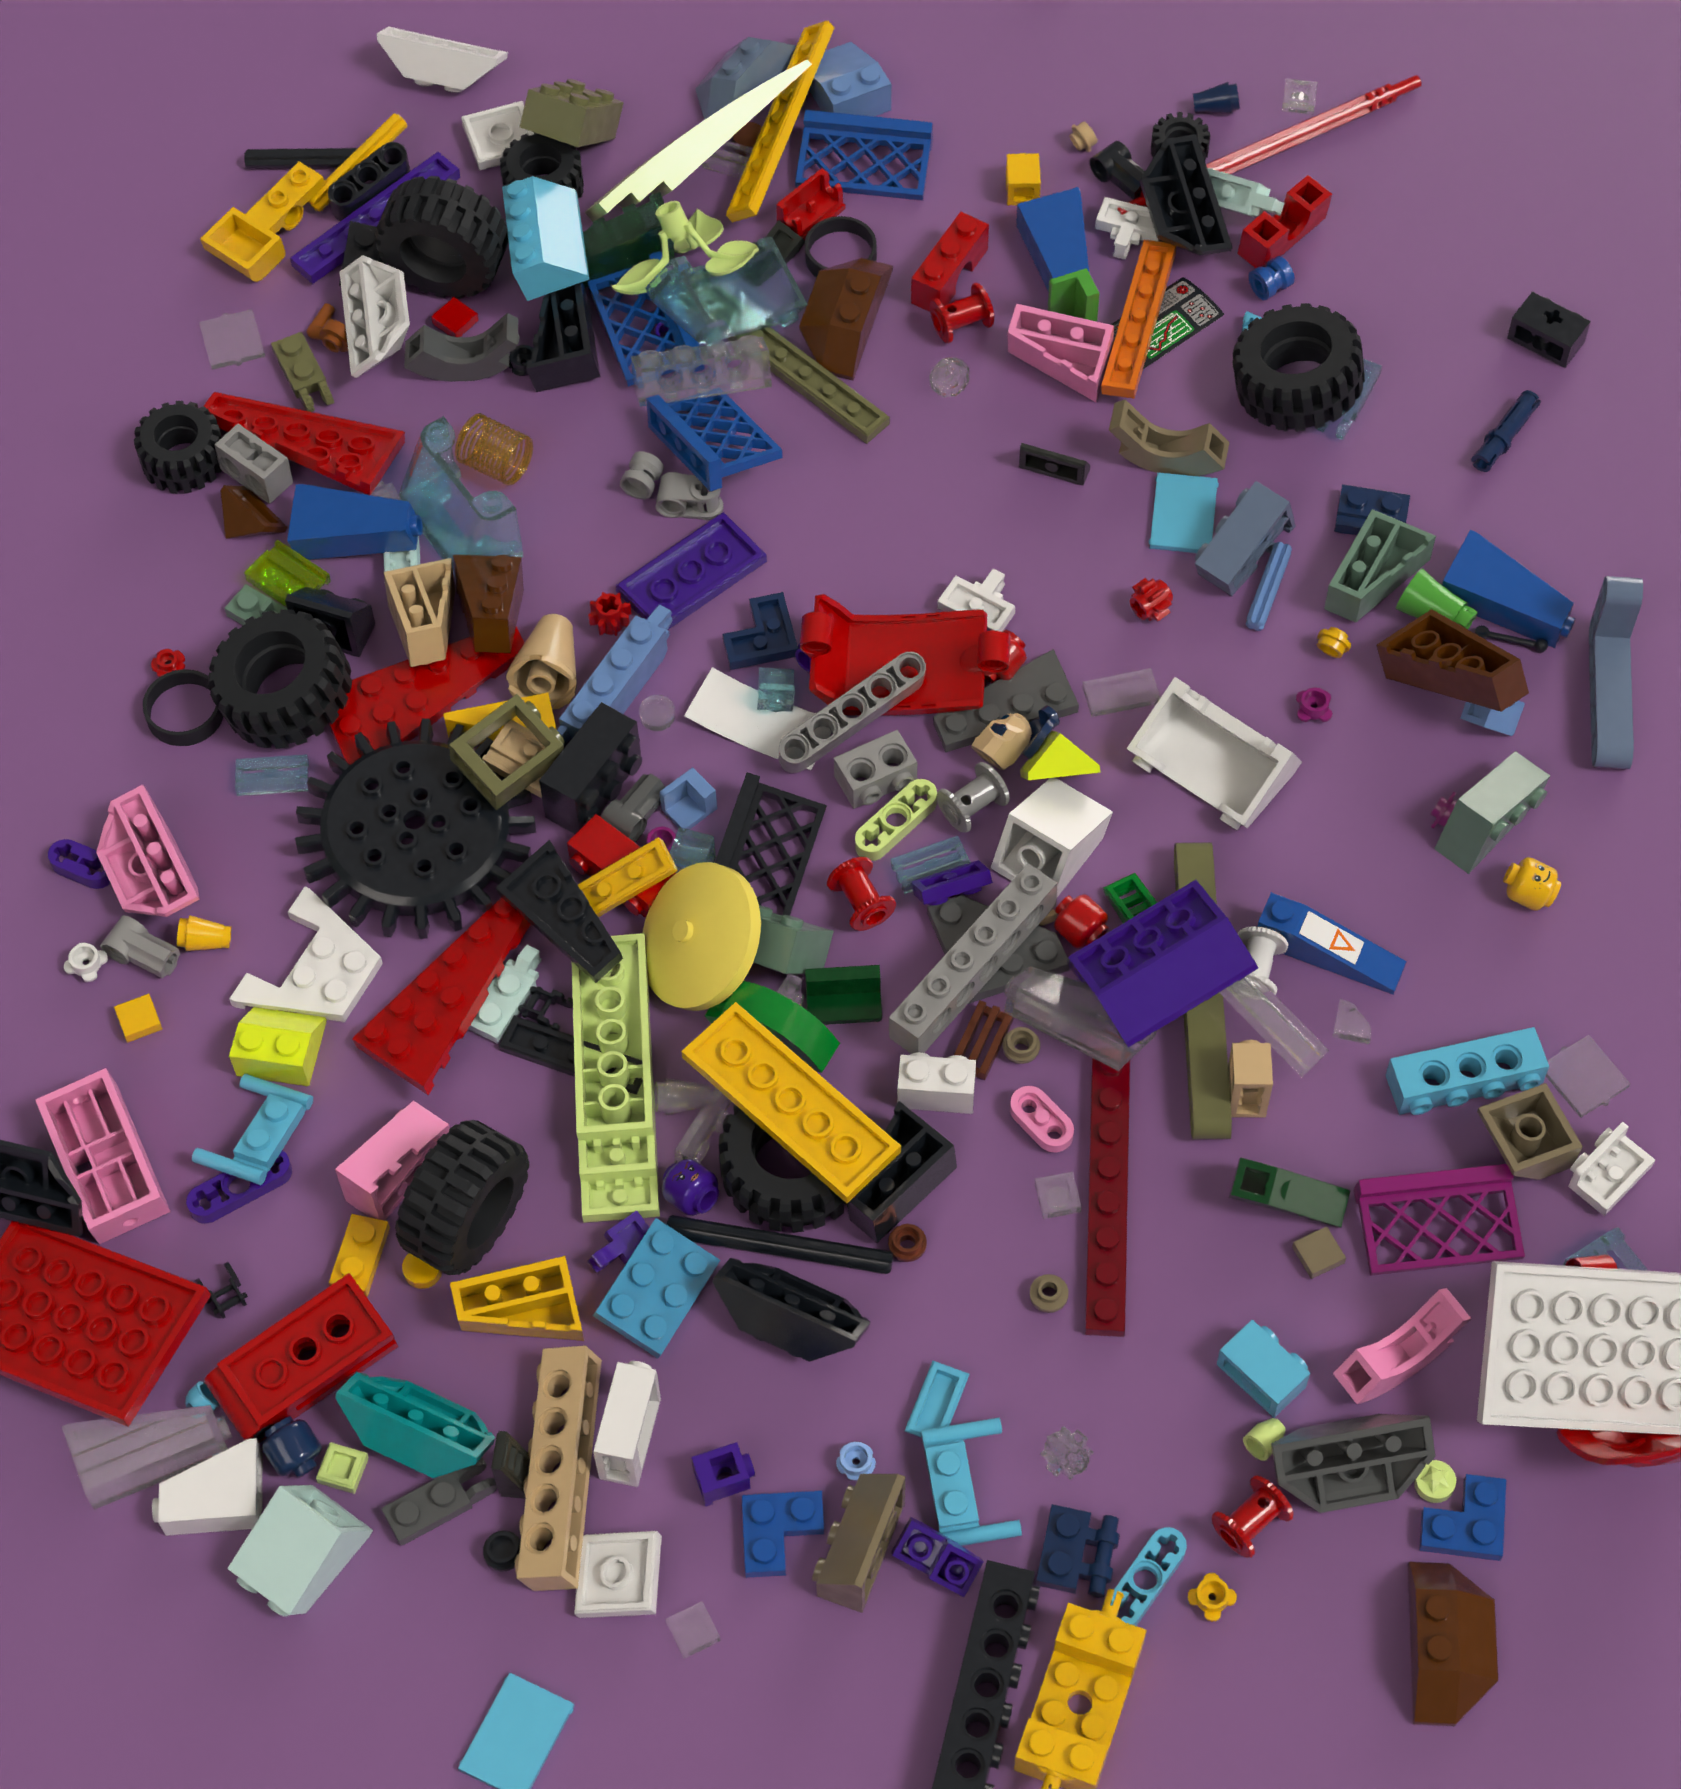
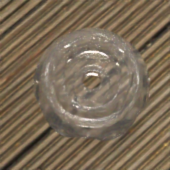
M945 357L938 360L933 365L929 375L932 390L944 398L959 395L969 383V367L957 357Z

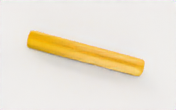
M398 114L391 115L325 180V185L308 201L310 206L316 211H322L330 203L328 197L329 187L382 145L393 142L407 128L405 120Z

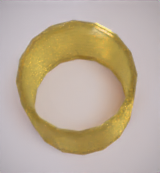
M481 413L474 414L467 420L458 435L455 445V457L459 463L469 466L475 471L478 470L494 480L501 481L507 486L515 484L523 476L533 453V441L530 436L520 433L513 428L511 429L509 426L492 420ZM482 418V420H480V421L472 428V430L470 431V433H469V435H468V437H467V439H466V441H465L464 447H463L462 459H461V456H460L461 446H462V443H463V441H464V438H465L466 434L468 433V431H469V429L472 427V425H473L477 420H479V419ZM483 422V425H481V427L476 431L474 437L472 438L468 448L467 458H465V452L468 442L476 428ZM482 430L481 435L478 438L473 451L471 452L474 441L477 438L480 431ZM523 440H525V448H524V453H523L522 460H521V462H520V464H519V466H518L516 472L513 474V476H512L509 480L506 481V479H507V478L512 474V472L515 470V468H516V466H517V464H518V462H519V460H520V456H521L522 449H523ZM519 443H520V449H519V452H518L517 459H516V461H515L513 467H512L511 470L509 471V473L506 475V472H507L508 469L510 468V466H511V464H512V462H513V460H514V458H515V455H516V452H517V449H518V445H519Z

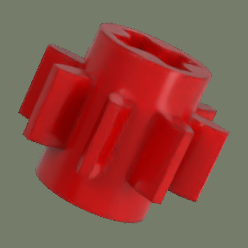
M1144 578L1132 586L1135 593L1131 595L1130 606L1140 619H1148L1149 621L1155 619L1158 622L1171 613L1168 607L1172 605L1173 594L1164 581L1160 579L1155 581L1153 578L1148 581Z
M603 592L597 601H590L591 613L588 614L590 626L598 625L599 635L605 633L618 636V632L630 624L631 605L628 602L622 603L620 593L615 595Z

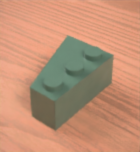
M1372 509L1329 584L1324 609L1356 623L1430 561L1436 536Z
M1515 751L1457 800L1434 849L1470 874L1502 838L1522 821L1531 808L1536 809L1543 802L1547 795V791L1544 788L1550 775Z
M759 905L761 933L754 963L785 974H804L805 969L824 968L833 930L806 923L802 919L793 916L772 913V909Z

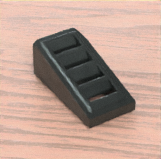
M499 1431L496 1435L491 1465L498 1492L501 1497L526 1499L524 1480L529 1474L530 1458L528 1452L507 1431Z

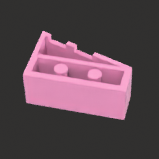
M1016 304L1007 332L1008 352L1090 400L1097 402L1113 347L1114 325Z
M414 1100L404 1109L398 1111L393 1119L335 1169L345 1201L368 1217L385 1221L405 1198L403 1195L407 1186H410L418 1166L422 1165L428 1151L436 1146L437 1140L443 1134L449 1132V1124Z

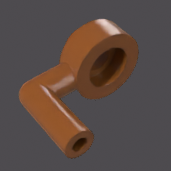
M325 303L307 328V336L311 339L322 340L323 345L332 352H347L346 326L337 320L331 319L336 310L332 305Z

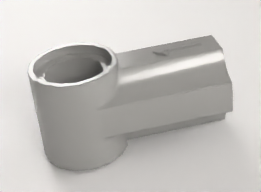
M125 915L121 916L100 945L101 949L113 960L125 965L131 962L161 978L171 975L177 966L180 956L177 947L149 934L141 923Z

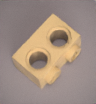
M1243 1040L1239 1043H1232L1228 1062L1231 1116L1266 1117L1273 1087L1271 1043H1260L1257 1040Z

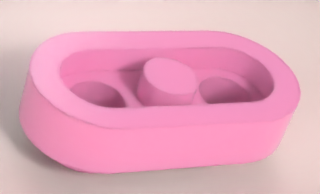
M1023 1086L1013 1093L1010 1101L1012 1118L1042 1149L1056 1153L1064 1151L1071 1145L1074 1135V1125L1071 1119L1041 1089L1035 1086ZM1025 1106H1032L1035 1111L1027 1113L1023 1111V1108ZM1050 1132H1057L1061 1137L1052 1139L1048 1134Z

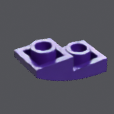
M913 1517L909 1518L891 1551L892 1556L928 1574L929 1579L962 1597H965L984 1563L981 1558Z

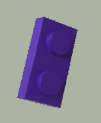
M979 860L911 881L914 895L924 905L943 904L948 901L950 896L960 893L964 895L974 894L981 891L982 886L993 883L990 869Z

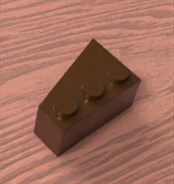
M452 554L455 589L461 601L462 612L467 620V627L475 652L510 653L524 592L522 557Z

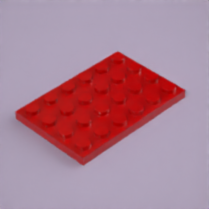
M12 1221L0 1238V1375L129 1427L207 1303L211 1293L205 1286L75 1236Z

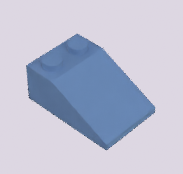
M852 42L824 52L809 88L821 111L874 117L891 111L892 84L876 60Z

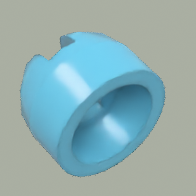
M202 1381L197 1382L189 1390L185 1398L186 1407H193L191 1414L198 1417L207 1416L219 1406L210 1390Z

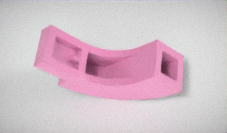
M1447 1288L1440 1289L1396 1331L1374 1344L1357 1348L1333 1372V1375L1356 1404L1372 1400L1392 1390L1439 1356L1454 1342L1452 1337L1471 1317Z

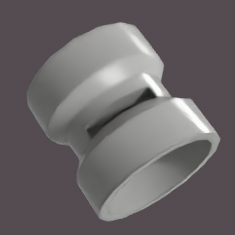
M638 451L632 456L629 462L630 470L625 471L620 486L623 491L634 498L648 499L655 488L654 481L660 478L664 465L660 459L651 453Z

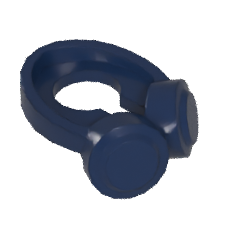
M1048 705L1038 711L1040 719H1034L1029 722L1032 731L1031 742L1022 752L1028 759L1033 757L1050 731L1060 723L1058 714Z

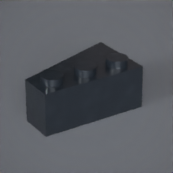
M581 282L544 295L539 314L540 325L538 333L534 334L532 342L534 349L531 360H528L526 367L536 393L601 377L590 304L583 283Z

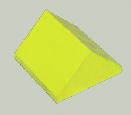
M1052 730L1033 757L1028 759L1020 769V777L1027 780L1101 773L1098 763L1061 733Z

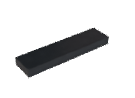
M514 1015L499 1045L500 1051L575 1077L574 1036ZM584 1041L585 1047L601 1052L599 1045ZM623 1054L628 1062L636 1065L643 1064L642 1060ZM611 1068L606 1073H612L616 1068ZM635 1078L633 1085L628 1083L625 1087L626 1090L637 1095L643 1081L641 1080L642 1078Z

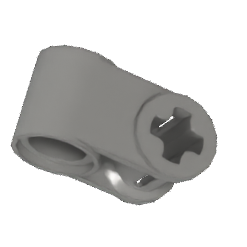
M668 472L661 477L655 508L657 512L665 517L712 520L723 511V501L719 497L721 488L708 492L707 488L695 475ZM705 503H706L707 511L704 510V504H705Z

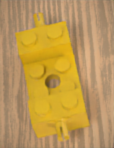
M1107 1589L1101 1611L1088 1610L1071 1603L1067 1604L1055 1639L1054 1651L1031 1718H1028L1014 1763V1771L1042 1780L1041 1789H1059V1787L1064 1789L1097 1788L1147 1631L1146 1629L1128 1624L1117 1617L1124 1594L1117 1591L1114 1603L1111 1605L1114 1589ZM1083 1695L1089 1699L1092 1707L1085 1714H1075L1069 1709L1068 1700L1072 1696Z

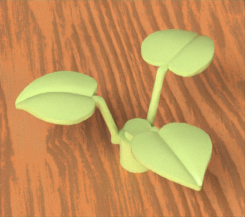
M670 201L661 205L655 212L663 229L658 233L662 244V259H649L638 263L626 272L617 284L611 285L614 291L622 294L637 295L652 291L663 284L671 275V269L666 266L669 263L668 238L672 240V247L676 253H685L701 247L705 254L711 258L705 265L706 271L714 276H723L738 270L759 249L754 243L738 240L723 244L717 252L712 251L707 245L714 242L722 234L724 227L721 221L704 214L699 209H696L688 220L680 202Z

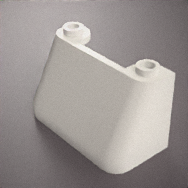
M1174 677L1127 747L1131 753L1136 755L1132 762L1149 773L1154 767L1223 813L1219 819L1238 831L1241 825L1248 828L1294 775L1302 761L1279 743L1276 745L1271 739L1256 732L1211 703L1204 696L1190 689L1189 685Z

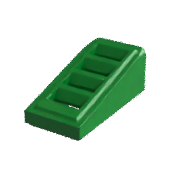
M1136 873L1103 887L1104 894L1122 923L1158 903ZM1134 890L1136 891L1135 894L1122 900L1120 899L1121 896ZM1143 902L1142 904H1140V905H1138V906H1136V907H1134V908H1132V909H1128V908H1130V907H1132V906H1135V905H1137V904Z

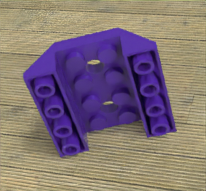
M1197 880L1192 881L1070 955L1067 960L1068 966L1083 987L1087 986L1101 1004L1113 1028L1128 1048L1259 969L1227 916Z

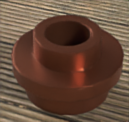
M902 1224L890 1233L888 1247L896 1259L911 1262L919 1259L924 1254L927 1247V1239L919 1227L913 1224ZM905 1240H910L915 1245L912 1248L906 1249L900 1244Z

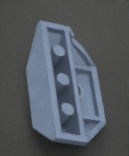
M747 37L732 47L695 88L704 120L759 85L783 73L787 69L797 45Z

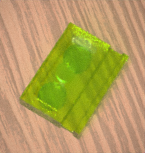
M278 539L274 542L275 546L270 551L266 550L244 572L246 581L285 607V598L288 594L305 587L320 590L325 583L328 585L331 582L328 572Z

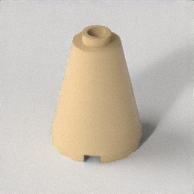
M547 614L539 620L507 670L506 680H508V690L512 696L518 694L522 698L548 692L551 705H553L552 710L560 709L569 704L575 696L577 679L573 626L566 617L559 614Z

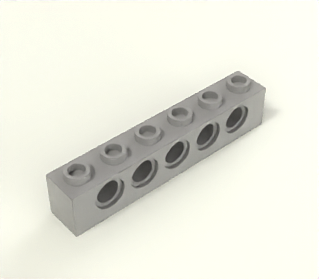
M1028 863L889 1016V1038L911 1054L916 1052L924 1053L1056 906L1057 882Z

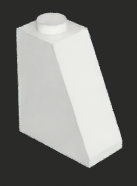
M247 1439L159 1484V1498H153L152 1516L153 1521L159 1523L166 1536L253 1529L262 1514L263 1452L257 1439Z

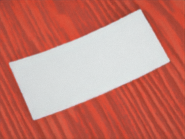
M712 667L684 716L734 742L778 759L781 739L816 713L773 698ZM825 726L814 730V734L821 739L829 738L832 733ZM790 747L785 751V754L791 759H799L804 755V752L798 747ZM813 763L806 769L811 770L815 763Z

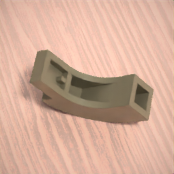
M1126 399L1114 404L1109 431L1121 441L1119 454L1131 463L1155 473L1190 476L1207 475L1225 468L1230 442L1210 423L1190 430H1168L1149 422Z

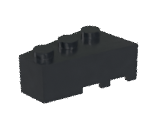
M898 1101L894 1109V1115L884 1131L901 1145V1153L847 1203L850 1221L876 1243L957 1168L954 1145L900 1101Z

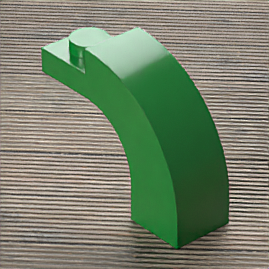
M743 981L731 996L722 1003L709 1008L704 1015L712 1024L737 1002L812 1069L819 1073L823 1072L840 1044L830 1030L805 1008L774 990L747 981Z

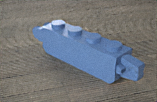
M658 605L647 620L638 616L633 618L559 718L560 727L557 731L564 739V746L568 741L572 740L601 702L622 714L625 713L665 658L668 650L667 639L670 635V631L667 629L672 623L671 610Z

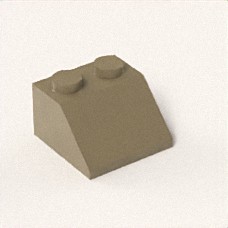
M1546 1083L1479 1107L1477 1110L1513 1176L1541 1180L1571 1168L1582 1150V1144Z

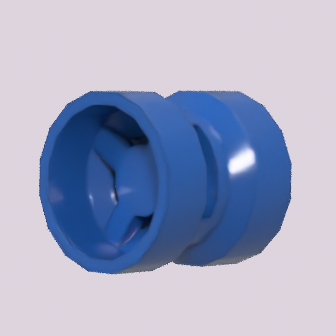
M1276 256L1267 262L1266 267L1259 266L1250 271L1248 279L1257 297L1261 300H1267L1276 295L1278 289L1284 290L1293 285L1295 275L1287 260L1282 256Z

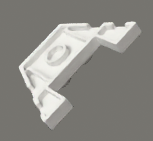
M304 887L288 911L291 920L317 931L281 987L246 973L229 1000L233 1007L245 1009V1006L326 1017V1020L345 1022L382 966V959L310 888Z

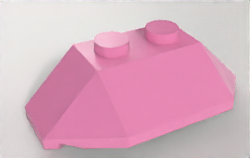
M142 784L110 801L109 815L103 826L96 854L122 909L128 913L168 917L200 900L195 880L170 829L145 786Z

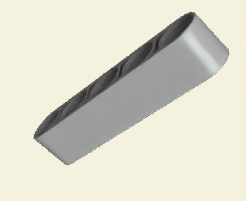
M915 652L900 654L785 735L779 744L778 760L781 767L790 773H799L917 691L922 686L925 677L926 663L923 657ZM905 666H911L917 670L918 675L913 678H907L901 674L900 670ZM877 686H882L888 689L890 694L885 698H878L872 694L871 690ZM854 706L862 714L857 718H848L842 711L846 707ZM825 726L832 731L833 735L827 739H821L814 734V730ZM790 747H798L803 750L804 755L799 759H791L785 754V751Z

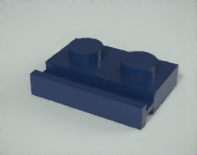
M1342 484L1334 532L1357 536L1372 509L1406 523L1410 495Z

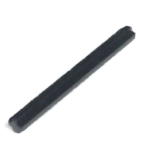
M676 1215L669 1216L666 1224L692 1242L884 1274L890 1273L893 1265V1253L887 1250Z

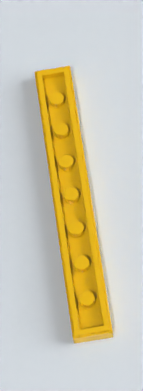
M828 20L803 29L787 70L807 59L812 65L774 98L727 209L726 216L732 223L757 216L834 31V27Z

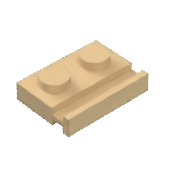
M511 719L504 725L491 744L487 754H484L482 760L492 771L506 778L546 747L529 729ZM540 777L525 789L542 798L539 783Z

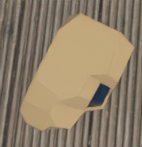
M1018 713L1004 715L1001 719L992 720L982 733L975 738L971 748L989 764L1004 770L1018 759L1029 744L1032 734L1030 724L1024 716Z

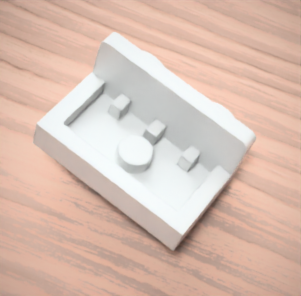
M1624 1122L1614 1131L1607 1128L1596 1140L1594 1145L1597 1148L1590 1155L1585 1152L1581 1154L1570 1168L1574 1174L1568 1187L1603 1216L1646 1174L1655 1162L1653 1157L1625 1136L1629 1126Z

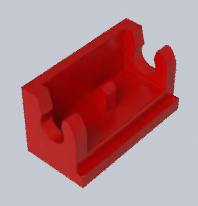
M821 168L776 204L777 222L778 220L805 240L808 232L815 224L824 219L836 217L846 209V205L843 203L841 184L837 183L832 188L829 184V173Z

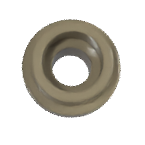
M1014 1028L1004 1037L1003 1052L1012 1062L1025 1064L1033 1061L1038 1056L1040 1040L1029 1028ZM1017 1044H1024L1028 1049L1018 1050L1015 1046Z
M1045 1274L1039 1276L1031 1284L1030 1300L1040 1311L1046 1313L1059 1311L1067 1303L1069 1295L1068 1286L1063 1279L1056 1275ZM1047 1287L1053 1288L1056 1294L1054 1296H1046L1042 1290Z

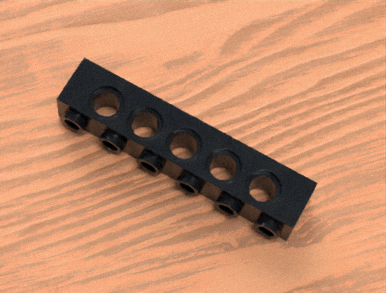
M990 1560L986 1562L932 1789H994L993 1784L987 1783L990 1768L999 1769L1004 1744L997 1743L1000 1727L1008 1729L1013 1704L1006 1703L1009 1688L1017 1689L1022 1670V1664L1015 1663L1018 1648L1024 1650L1027 1648L1031 1625L1024 1624L1027 1610H1036L1040 1587L1033 1585L1035 1571ZM1000 1605H1009L1015 1609L1016 1614L1011 1618H1001L994 1610ZM998 1643L1006 1648L1007 1653L1002 1657L995 1658L988 1655L985 1648L990 1644ZM988 1682L993 1684L998 1692L992 1697H983L977 1693L975 1688L981 1683ZM981 1722L986 1725L989 1731L983 1737H973L966 1731V1727L970 1723ZM963 1762H971L978 1767L979 1773L972 1778H965L958 1774L956 1768Z

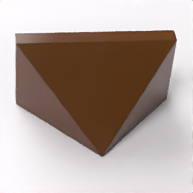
M223 485L220 491L226 539L286 532L288 527L245 486Z

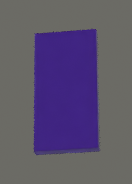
M722 512L616 585V592L620 593L621 597L630 603L631 608L641 618L646 620L658 605L671 610L672 623L667 629L669 630L766 563L767 555Z

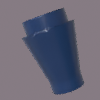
M1225 82L1202 92L1193 93L1195 113L1232 114V110L1240 109L1237 83L1229 84V82Z

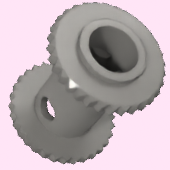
M979 762L974 768L977 778L954 794L945 788L937 792V802L943 815L960 832L966 833L970 831L972 826L969 817L992 801L1001 806L1009 803L1010 795L1005 782L993 767L984 762Z

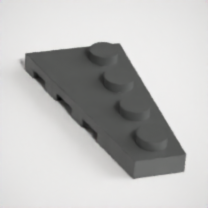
M1054 649L1020 667L1010 680L999 679L985 687L982 708L939 713L933 717V725L946 753L972 745L975 738L982 733L992 720L1002 719L1007 714L1018 713L1030 722L1034 719H1040L1038 711L1048 705L1061 718L1078 713L1079 704Z

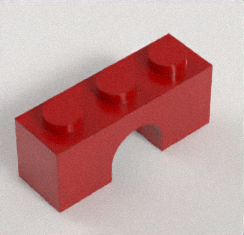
M1307 175L1286 193L1281 215L1275 214L1272 217L1264 211L1243 229L1237 254L1255 268L1259 266L1266 267L1269 260L1276 256H1282L1326 218L1332 193Z
M960 211L911 277V304L930 312V302L934 298L939 299L943 306L950 303L956 294V284L962 269L965 268L972 272L988 251V223Z

